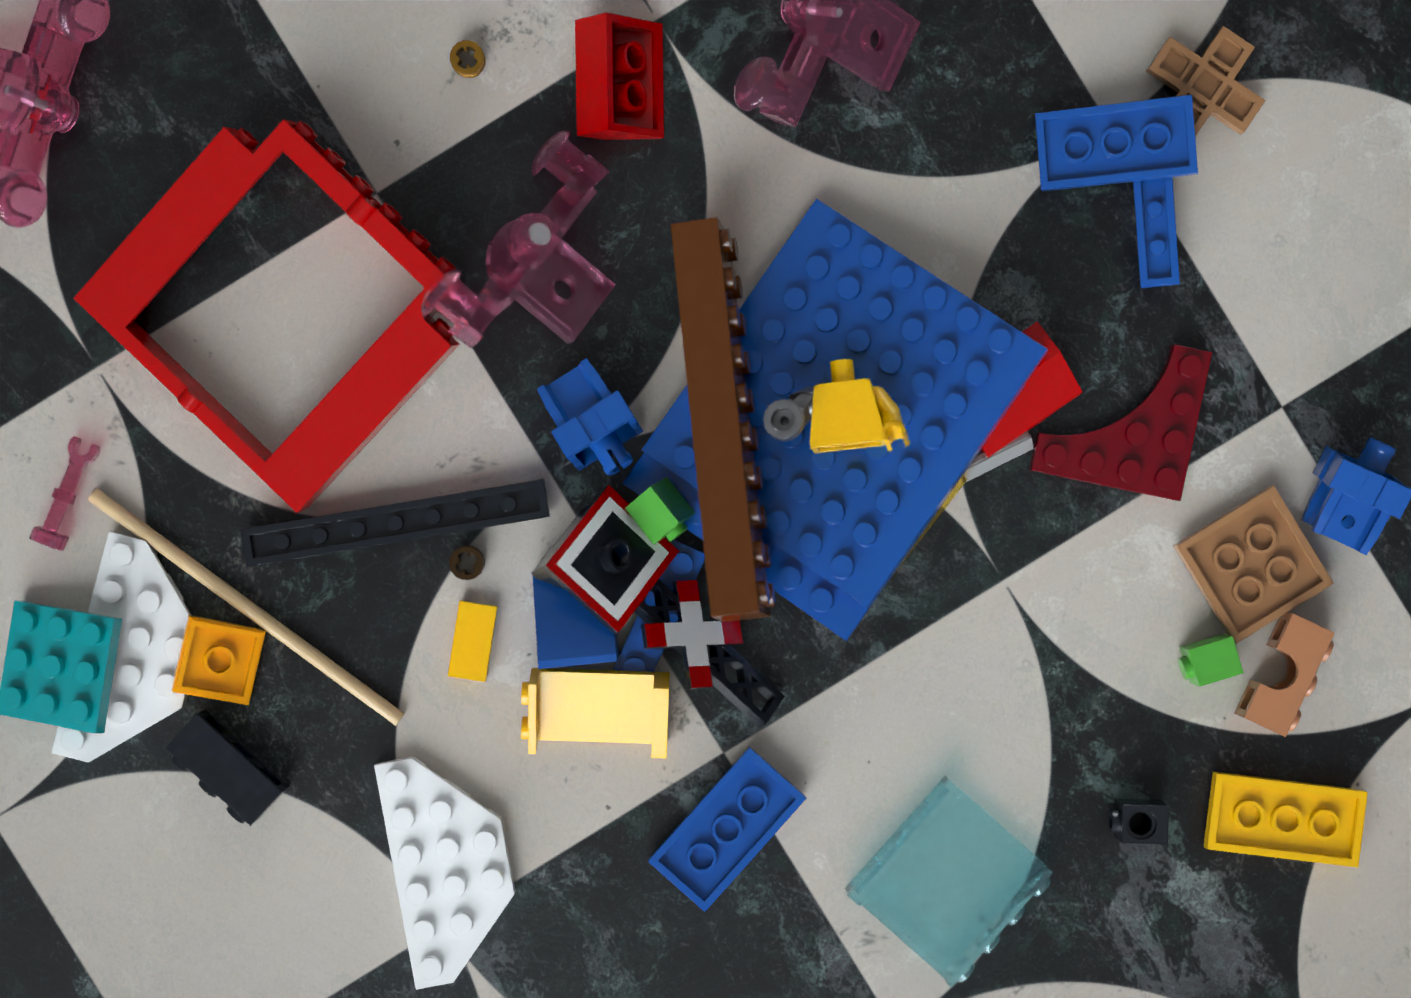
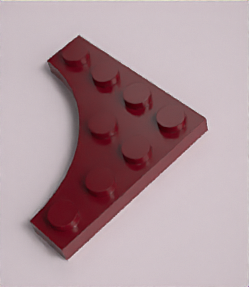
M1176 344L1171 345L1167 362L1150 394L1136 408L1110 425L1087 433L1074 435L1037 433L1029 470L1173 501H1181L1212 352Z

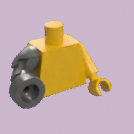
M852 359L831 361L832 383L806 387L790 394L788 400H777L768 406L763 417L764 427L767 432L775 439L781 441H789L798 437L811 420L810 448L815 454L886 446L888 451H892L891 443L896 439H903L905 446L910 445L906 428L903 425L900 408L884 388L873 386L870 379L855 380Z

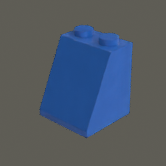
M532 575L538 668L545 669L617 661L620 655L618 634L614 635L567 590L536 579Z

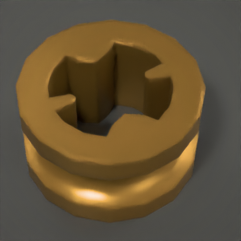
M463 40L452 47L450 63L458 75L464 78H473L483 71L486 58L477 43ZM468 50L475 51L473 57L477 63L472 68L469 64H467V69L460 67L462 61L459 58V54L465 51L468 55Z

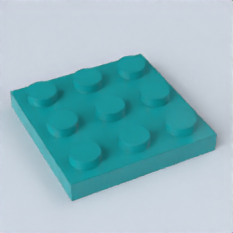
M14 600L0 687V715L94 734L104 733L122 618Z

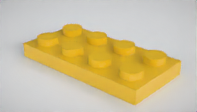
M1213 772L1203 847L1209 850L1358 868L1368 792L1361 789Z

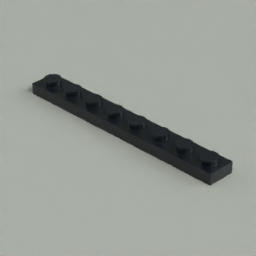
M541 479L240 530L246 566L251 567L551 516L545 480Z

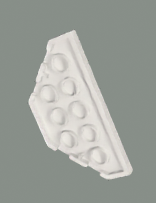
M115 531L108 532L88 609L89 613L122 618L104 733L94 734L58 726L51 751L53 754L84 762L93 761L186 705L188 695L172 692L171 687L187 617L191 613L183 602L184 598L172 577L166 573L156 556V550L147 541L138 537Z
M414 756L376 763L374 765L415 988L417 990L453 983L516 892L502 817L490 808L487 809L475 801L468 793L446 778L443 779L427 768L426 764Z

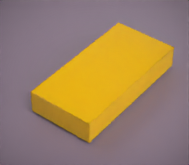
M463 600L459 601L448 669L449 677L481 682L487 681L498 606Z

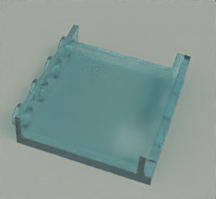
M945 775L846 886L845 890L849 898L857 905L865 907L944 977L946 983L952 987L957 980L961 983L969 977L975 968L973 962L982 952L987 954L997 945L1000 940L998 934L1007 924L1014 925L1022 917L1026 910L1024 905L1033 895L1035 897L1040 896L1047 889L1051 882L1049 877L1053 872L1043 861Z

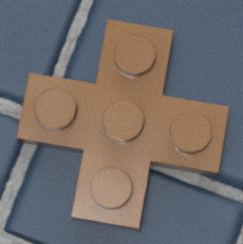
M1224 26L1219 29L1201 57L1172 37H1169L1146 70L1147 73L1177 92L1175 97L1192 95L1195 137L1210 115L1238 134H1243L1266 101L1234 80L1255 47Z

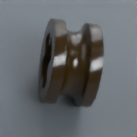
M466 545L457 548L452 553L449 567L455 577L461 580H471L482 573L485 567V558L478 548ZM468 552V557L472 554L476 557L477 562L473 564L475 570L473 573L468 574L467 569H464L462 572L458 568L457 564L462 561L461 553Z

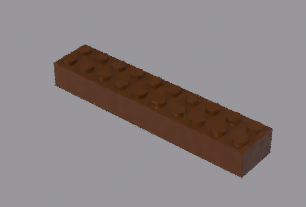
M717 217L671 224L711 617L724 622L771 617L770 607L776 606V597L773 583L767 582L766 568L772 566L769 544H764L762 538V529L767 528V514L765 506L759 504L757 490H763V476L761 467H756L753 454L754 451H759V439L757 429L751 427L749 413L755 412L753 391L752 389H747L745 375L751 374L749 353L748 351H743L741 337L747 336V327L744 313H739L737 299L743 298L741 278L739 275H735L733 261L739 260L736 238H731L730 229H725Z

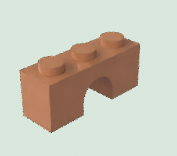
M1287 612L1279 617L1266 645L1283 654L1287 662V672L1279 683L1271 686H1266L1250 679L1234 714L1286 737L1288 732L1293 731L1299 723L1301 717L1299 708L1305 696H1310L1317 684V676L1315 674L1320 663L1325 662L1333 650L1334 642L1331 640L1335 633L1294 613Z

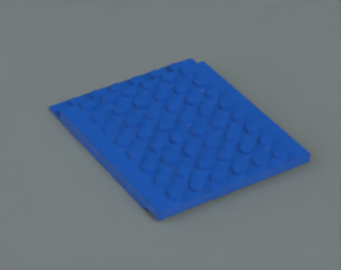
M816 199L740 307L739 313H744L747 327V336L741 337L743 351H748L751 364V374L745 375L747 389H752L755 401V412L749 413L751 427L757 429L759 439V451H754L753 454L756 467H761L763 476V490H757L759 504L765 506L767 514V528L762 529L764 544H769L772 566L766 568L767 582L773 583L774 589L778 594L847 641L1025 387L1026 382L1048 351L1041 344ZM852 359L855 380L870 379L873 386L884 388L900 408L903 425L906 428L910 445L905 446L903 439H896L891 443L892 451H888L886 446L815 454L810 448L811 420L798 437L789 441H781L775 439L767 432L764 427L763 417L768 406L777 400H788L790 394L806 387L832 383L831 361ZM686 385L642 448L643 455L622 484L640 496L650 486L667 477L695 512L684 523L690 532L703 540L688 388Z

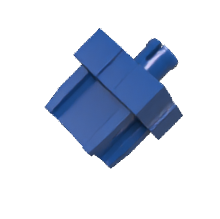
M587 358L582 360L576 368L552 383L537 388L547 411L557 425V428L551 431L566 458L573 463L578 471L599 460L605 474L608 476L620 472V469L613 460L612 454L615 455L623 469L632 463L633 458L623 444L644 431L618 390L611 394Z
M1369 437L1359 458L1354 459L1326 446L1312 472L1320 479L1308 500L1301 520L1313 526V532L1322 534L1357 550L1359 553L1367 555L1379 538L1390 515L1400 519L1411 500V488L1403 484L1396 477L1385 472L1397 449L1380 440Z

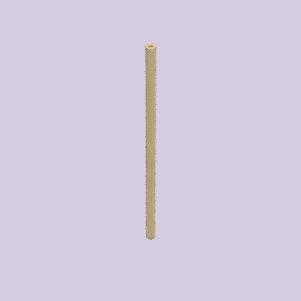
M98 488L91 493L88 501L137 537L147 541L156 551L395 726L402 719L405 713Z

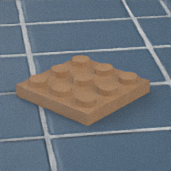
M1275 486L1267 487L1173 545L1227 635L1233 636L1236 644L1334 584Z

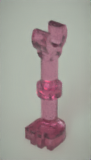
M75 436L68 443L69 465L59 488L55 487L51 496L54 497L44 524L43 526L33 527L29 539L59 551H64L69 539L68 536L57 532L68 505L74 504L76 499L74 491L83 470L87 467L88 463L95 461L100 454V446L92 444L89 452L81 455L79 453V446L82 439Z

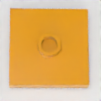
M188 615L171 691L249 705L266 631L260 628Z

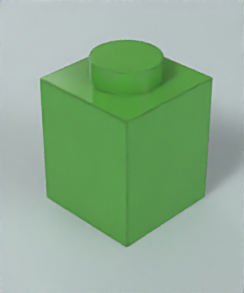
M667 477L650 486L625 508L653 545L665 537L670 542L676 539L688 529L684 522L695 514Z
M1219 634L1180 647L1182 657L1178 658L1180 671L1184 679H1189L1190 683L1201 687L1244 673L1233 636Z

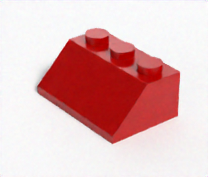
M608 12L575 20L577 136L603 140L664 138L662 23Z
M1038 321L1022 331V333L1047 348L1048 352L981 448L987 458L1082 394V390L1061 351Z

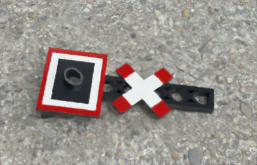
M610 485L605 487L593 503L579 512L531 574L536 579L567 590L614 635L620 632L633 613L637 614L646 623L641 625L644 649L673 648L684 658L688 690L709 689L714 686L757 727L766 725L785 696L730 646L743 644L740 620L728 622L704 621L697 580L673 582L674 592L671 591L659 578L676 557L679 550L666 538L653 545L625 508L629 503ZM612 550L617 552V554L619 555L620 566H617L613 562L611 555ZM649 591L654 593L655 606H648L643 601ZM669 614H676L678 622L670 623ZM707 646H709L710 658H708ZM724 665H731L736 670L738 683H731L726 679ZM752 690H758L768 700L762 710L754 705Z

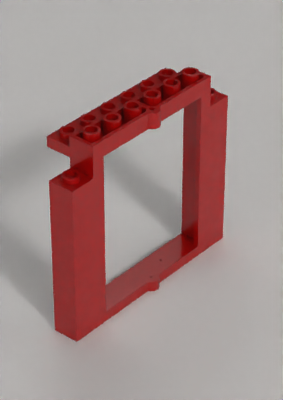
M283 119L258 149L256 146L259 142L245 129L240 128L237 130L223 127L73 299L177 398L182 407L193 413L279 497L298 513L308 509L460 345L453 338L456 334L453 328L441 318L435 320L432 317L442 306L452 305L461 295L458 289L463 283L456 277L459 271L452 263L444 257H440L438 260L428 250L431 245L424 236L414 229L409 232L399 222L402 216L396 209L386 202L381 205L371 195L374 189L359 175L353 178L343 168L346 162L340 155L329 147L324 150L315 141L318 135L312 128L301 120L296 123ZM284 152L356 224L361 226L405 268L424 289L272 454L134 320Z

